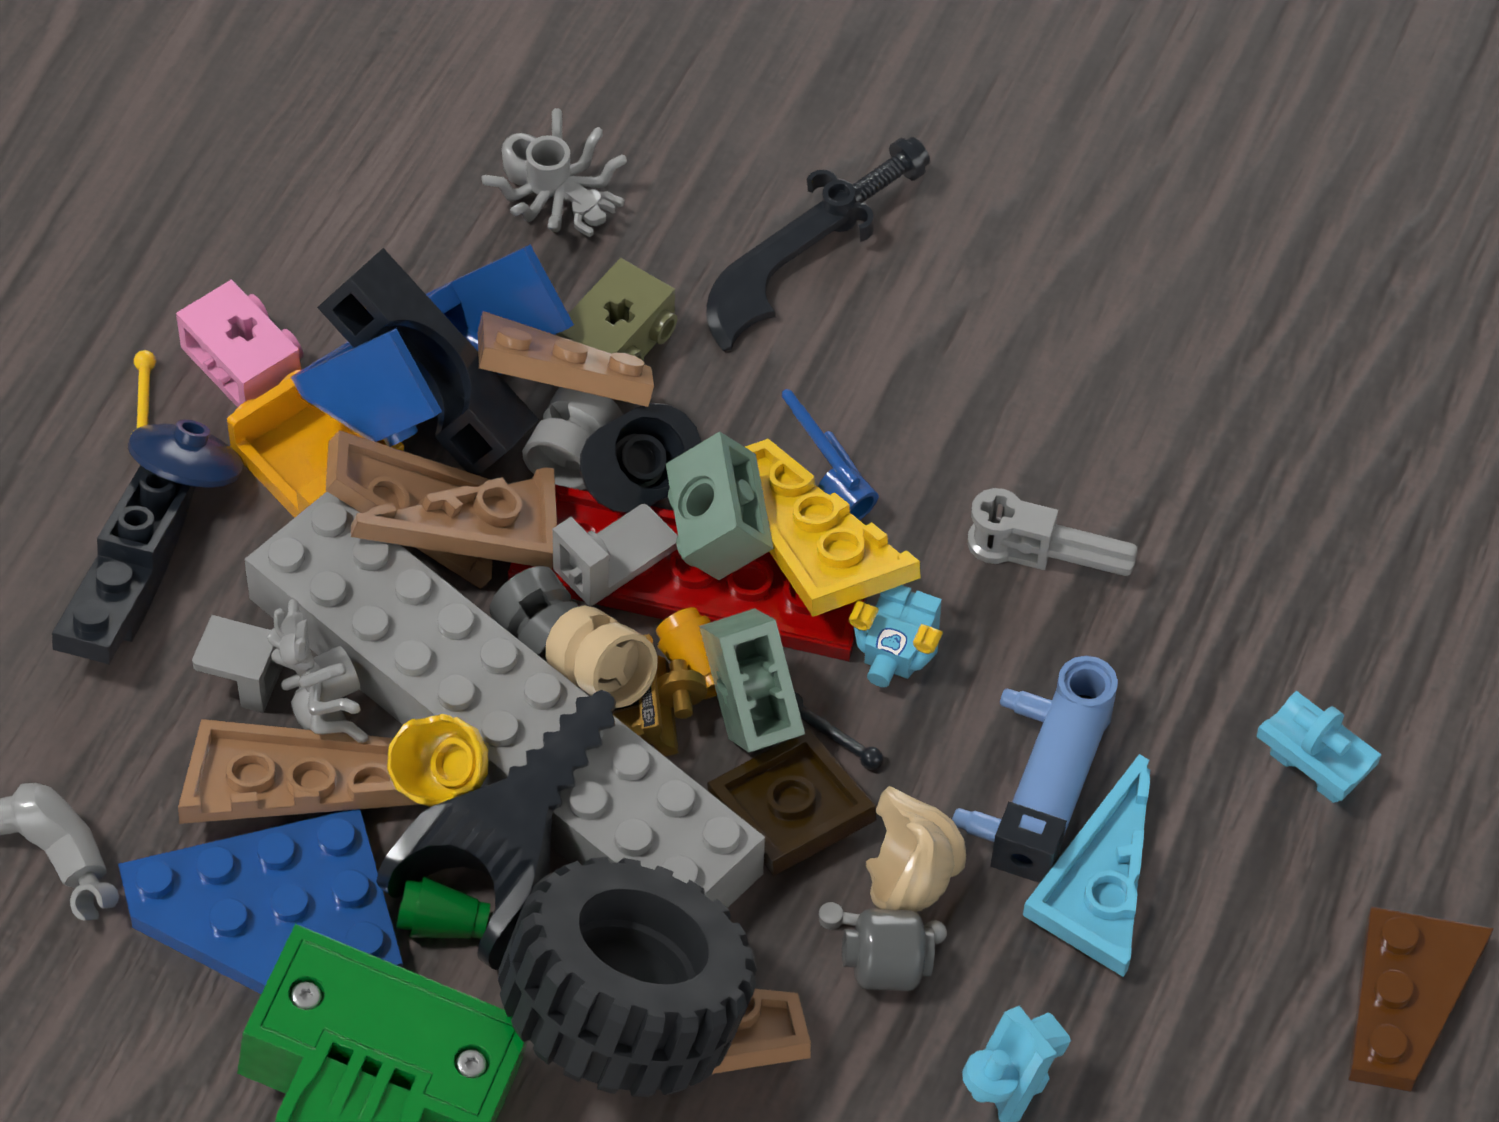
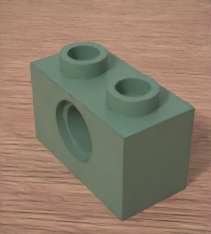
M718 432L666 463L670 486L668 498L674 509L678 532L676 545L682 559L687 564L697 567L720 580L774 549L755 453L725 434Z

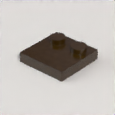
M810 729L805 730L804 735L788 739L707 782L709 793L765 837L764 865L774 876L876 821V805Z

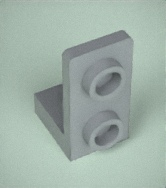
M646 504L639 505L597 534L593 531L587 533L570 517L552 529L553 569L591 607L677 549L676 538L678 535Z

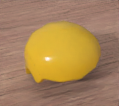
M439 714L423 719H410L402 725L389 744L387 770L397 791L415 803L432 807L482 787L488 775V749L478 729L459 717Z

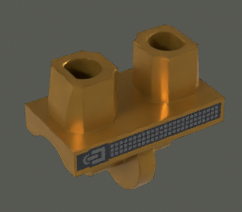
M650 634L643 635L653 644V638ZM657 655V672L652 685L639 699V705L616 710L613 712V716L649 745L653 744L655 749L666 757L679 753L675 716L679 719L692 716V705L701 702L708 692L705 677L699 672L688 670L685 660L675 659L669 664L665 657Z

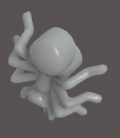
M555 108L552 111V136L546 135L536 138L530 134L520 132L512 134L503 142V170L509 181L521 187L514 189L507 179L491 175H483L482 184L498 187L506 200L511 202L517 201L531 193L538 194L530 207L524 202L511 207V214L514 216L521 214L527 222L533 221L549 197L554 196L552 216L548 221V228L552 232H559L561 230L563 201L572 202L574 227L579 232L590 237L593 235V229L584 224L582 219L590 226L601 225L606 222V213L601 209L615 213L614 205L618 207L624 206V199L610 192L587 190L584 187H606L614 171L624 165L627 159L625 155L621 154L606 163L602 174L597 177L574 176L590 167L595 146L601 139L603 130L597 127L592 131L585 142L580 160L570 165V149L567 143L562 140V111L559 108Z
M294 598L288 602V614L286 617L285 610L281 608L275 610L274 628L268 634V642L276 647L271 653L272 661L293 669L297 673L282 680L280 685L286 691L299 686L291 701L292 710L298 724L303 729L311 730L317 735L344 732L358 743L366 742L369 739L368 735L353 722L347 721L342 712L344 710L351 714H356L360 711L358 703L348 698H342L360 690V682L349 656L341 646H338L313 658L309 648L307 619L304 620L303 613L299 612L298 601Z

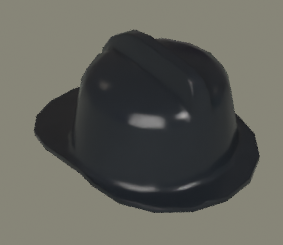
M650 403L649 407H637L605 424L586 439L580 453V474L587 491L599 504L613 512L629 513L641 504H646L650 507L666 498L670 489L666 463L702 441L697 427L684 412L667 404Z

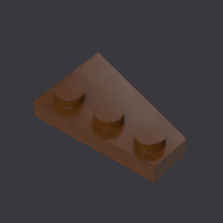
M1377 907L1370 908L1366 923L1349 1081L1412 1091L1442 1033L1449 1015L1459 1000L1477 961L1483 954L1494 928Z

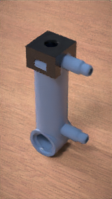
M1092 656L1075 657L1066 662L1059 671L1057 688L1052 700L1025 691L1018 692L1008 688L1003 690L1000 699L1001 706L1012 709L1017 714L1041 721L1043 724L1012 802L1008 801L1002 819L958 808L954 812L952 820L957 828L966 830L968 834L994 842L990 867L1041 883L1058 861L1065 832L1103 732L1111 722L1118 679L1114 669L1107 662ZM1077 695H1087L1093 699H1084Z

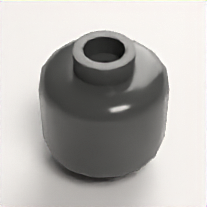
M867 909L859 915L855 930L845 929L843 932L842 965L843 967L854 968L855 979L863 989L910 991L918 987L922 976H931L935 955L934 930L932 927H925L920 915L915 911Z

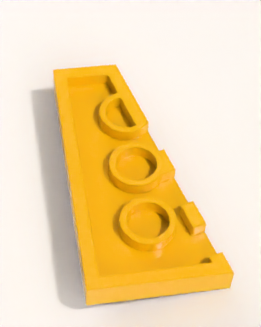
M765 439L745 446V448L755 453L774 548L769 552L813 617L921 578L920 561L907 550L900 554L890 546L886 533L872 522L865 525L850 513L849 503L835 492L830 495L816 486L814 475L771 440Z

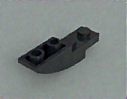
M141 465L139 466L97 537L96 559L52 632L53 650L110 664L122 641H133L167 570L196 486L165 479L150 472Z

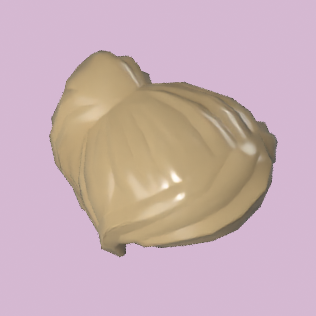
M889 786L881 793L876 808V813L882 816L887 832L878 858H870L866 861V867L872 879L870 895L877 909L912 910L918 912L935 903L946 891L950 878L955 877L965 868V841L954 821L939 809Z

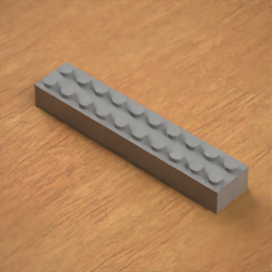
M325 492L244 559L250 600L274 619V612L279 608L285 610L286 617L288 614V602L293 598L296 599L299 603V612L303 613L304 620L307 619L309 648L317 655L341 646L346 651L355 668L360 682V690L402 725L410 719H423L446 714L452 717H459L476 727L488 749V775L482 787L507 778L510 767L526 765V751L542 748L544 746L543 734L560 730V715L575 713L576 699L578 697H588L585 692L401 545L351 537V524L356 514L360 512L329 492ZM613 716L615 726L600 731L603 745L586 751L589 765L574 771L576 787L564 789L560 793L562 805L552 813L551 847L570 863L578 861L582 866L585 861L599 857H608L611 863H618L623 858L640 860L641 866L654 870L657 865L674 871L673 877L685 883L691 880L703 887L707 898L711 901L718 899L728 908L763 875L765 837Z

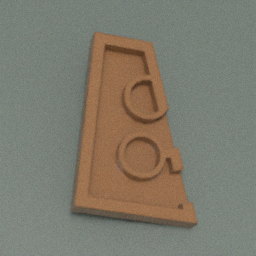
M485 311L482 312L478 328L479 369L649 407L654 388L652 369L650 366L644 365V361L640 358L619 352L611 354Z

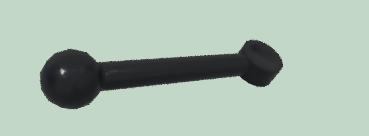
M794 692L801 719L860 757L861 765L864 768L876 770L881 766L883 754L878 748H866L803 706L802 696Z

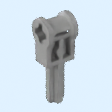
M992 488L984 490L972 502L971 518L974 524L968 531L967 545L970 552L978 560L985 563L999 564L1009 561L1045 570L1048 558L1051 557L1128 576L1134 569L1138 552L1137 546L1133 543L1057 525V509L1021 501L1014 493L1005 489ZM998 504L1003 505L1002 518L996 517ZM989 535H994L992 548H989L987 545Z

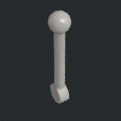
M828 902L820 907L819 922L821 926L829 930H834L842 924L856 926L860 914L843 912L840 905ZM931 920L924 925L925 927L933 928L935 944H940L944 941L947 930L942 922Z

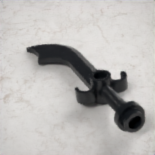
M910 137L907 140L899 138L889 146L891 158L853 184L846 180L838 179L829 170H816L808 175V192L813 193L817 188L824 187L822 192L823 201L735 260L719 275L711 288L706 308L707 322L713 338L723 351L732 350L739 335L751 325L765 319L776 318L775 310L767 300L766 289L771 277L779 268L831 232H845L852 229L857 220L864 221V223L859 224L860 242L866 241L872 236L874 232L873 211L863 202L897 180V178H900L901 175L915 181L925 174V167L930 164V156L924 145L917 138Z

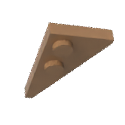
M547 467L537 469L533 479L507 484L504 478L501 477L488 480L478 487L466 485L427 494L422 504L399 510L396 509L393 502L374 506L367 512L356 514L351 524V537L524 565L545 566L552 569V529L557 526L554 469Z

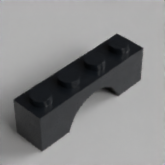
M384 248L317 307L353 348L393 329L398 330L442 410L438 414L435 438L466 472L479 476L506 454L539 420L497 372L479 369L478 351Z

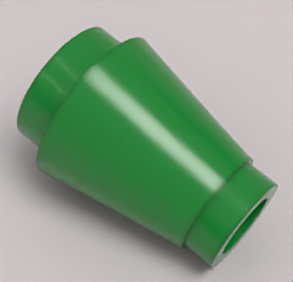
M425 877L422 878V882L406 880L396 928L411 931L410 938H475L481 940L486 930L491 903L481 902L479 899Z

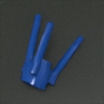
M785 389L782 392V398L833 467L821 479L818 487L827 494L831 495L835 492L850 504V513L858 520H861L877 503L878 493L861 476L834 434L830 431L823 433L790 389Z

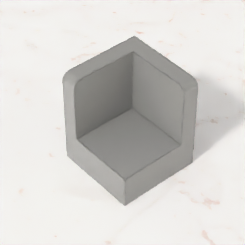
M211 615L192 658L193 668L196 671L237 681L241 707L262 713L265 711L283 666L272 661L271 653L276 647L268 642V634L271 630Z

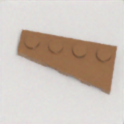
M201 719L178 812L179 824L417 805L419 803H415L397 791L388 773V748L393 738L368 736L369 739L366 742L358 743L347 733L317 735L307 729Z

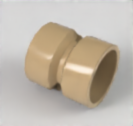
M580 606L572 608L560 616L551 628L546 641V659L548 664L590 696L599 690L609 692L616 700L615 708L631 705L640 699L652 685L657 672L658 656L654 645L642 634L626 625L620 624L613 617L594 607Z

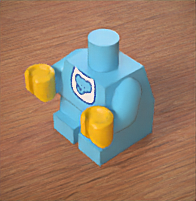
M900 585L881 592L876 607L857 600L849 617V622L854 627L857 647L865 653L864 663L871 665L867 679L872 684L879 687H888L894 674L908 679L914 671L921 670L937 654L938 643L943 634L939 630L942 599L920 591L914 593L911 592V588Z

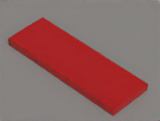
M555 484L557 525L572 517L587 533L593 531L597 534L627 514L613 512L604 507L588 491ZM650 506L678 535L674 511ZM676 549L596 603L597 605L663 620L680 610L695 607L701 616L709 617L710 622L755 608L776 620L783 647L848 662L850 661L856 640L854 627L849 622V617L856 602L813 617L770 552L765 553L726 577L717 580L697 567L687 564L682 559L678 549ZM511 563L508 580L528 568L537 566ZM552 567L551 570L571 594V599L584 601ZM867 598L861 599L859 601L866 603Z

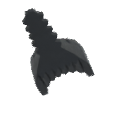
M599 690L592 696L578 697L575 702L576 712L560 715V730L545 732L543 734L544 746L540 749L527 750L526 765L510 767L507 778L439 803L422 812L410 824L382 862L376 881L379 888L391 897L397 898L403 895L406 880L422 882L423 877L426 878L443 869L456 867L480 870L491 876L495 888V911L479 943L477 955L480 961L491 969H499L527 896L532 893L534 886L543 877L550 874L552 813L562 805L560 793L564 789L576 787L574 771L589 765L586 751L602 746L603 741L600 737V731L615 726L613 711L616 707V700L609 692Z

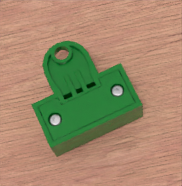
M295 924L243 1031L237 1074L286 1094L277 1112L275 1122H496L521 1066L528 1041L523 1042L511 1023L513 1017H507L504 1009Z

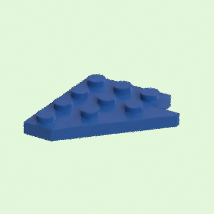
M360 809L346 810L118 864L133 929L262 994L295 924L403 968L383 890L379 888L376 882L378 872Z

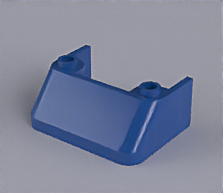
M531 244L426 294L477 351L478 328L483 311L554 335L574 325ZM393 329L355 348L347 341L291 377L304 400L363 438L374 442L383 439L389 447L417 433L416 424L435 417L442 412L397 329Z

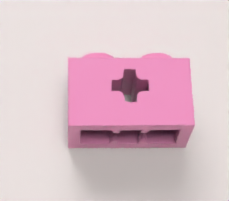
M232 279L176 313L181 348L237 407L243 402L256 399L280 384L291 372L301 370L300 359L303 357V351L296 337L288 329L280 330L269 319L268 312L259 298L254 294L247 296Z

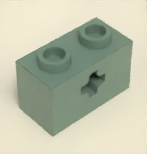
M754 608L699 626L728 738L747 752H752L804 735L805 731L776 620Z

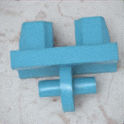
M1295 691L1274 716L1265 720L1259 726L1256 736L1271 747L1270 755L1285 767L1295 766L1316 782L1317 791L1333 803L1339 800L1342 801L1379 764L1381 754L1342 725L1344 719L1342 712L1333 706L1323 711L1298 691Z
M1020 1006L1014 1007L1004 1012L985 1049L976 1051L969 1056L962 1071L963 1081L976 1101L995 1103L998 1109V1119L1001 1122H1018L1033 1096L1044 1090L1050 1079L1048 1069L1056 1057L1065 1053L1071 1042L1070 1037L1052 1014L1046 1013L1030 1020Z

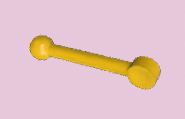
M142 350L135 354L133 361L135 367L139 370L137 429L148 425L150 371L156 364L154 354L147 350Z

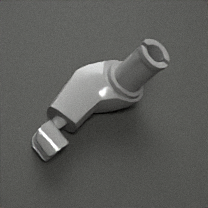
M24 783L18 787L13 796L0 798V835L19 832L28 841L46 852L62 883L68 887L75 888L70 898V906L77 918L83 921L97 920L99 918V912L94 906V895L101 908L115 907L119 899L117 889L107 882H99L107 872L90 828L55 790L39 783Z

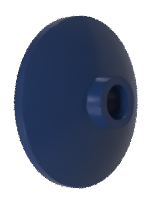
M180 420L176 424H151L139 427L132 432L128 442V450L131 456L142 467L160 477L196 487L226 486L239 479L243 468L241 457L232 447L210 434L207 426L193 420Z

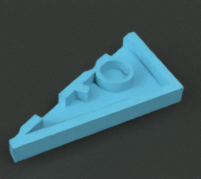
M1140 754L1025 902L1023 910L1024 917L1122 977L1128 971L1131 959V943L1138 896L1137 888L1144 840V823L1150 785L1149 759Z

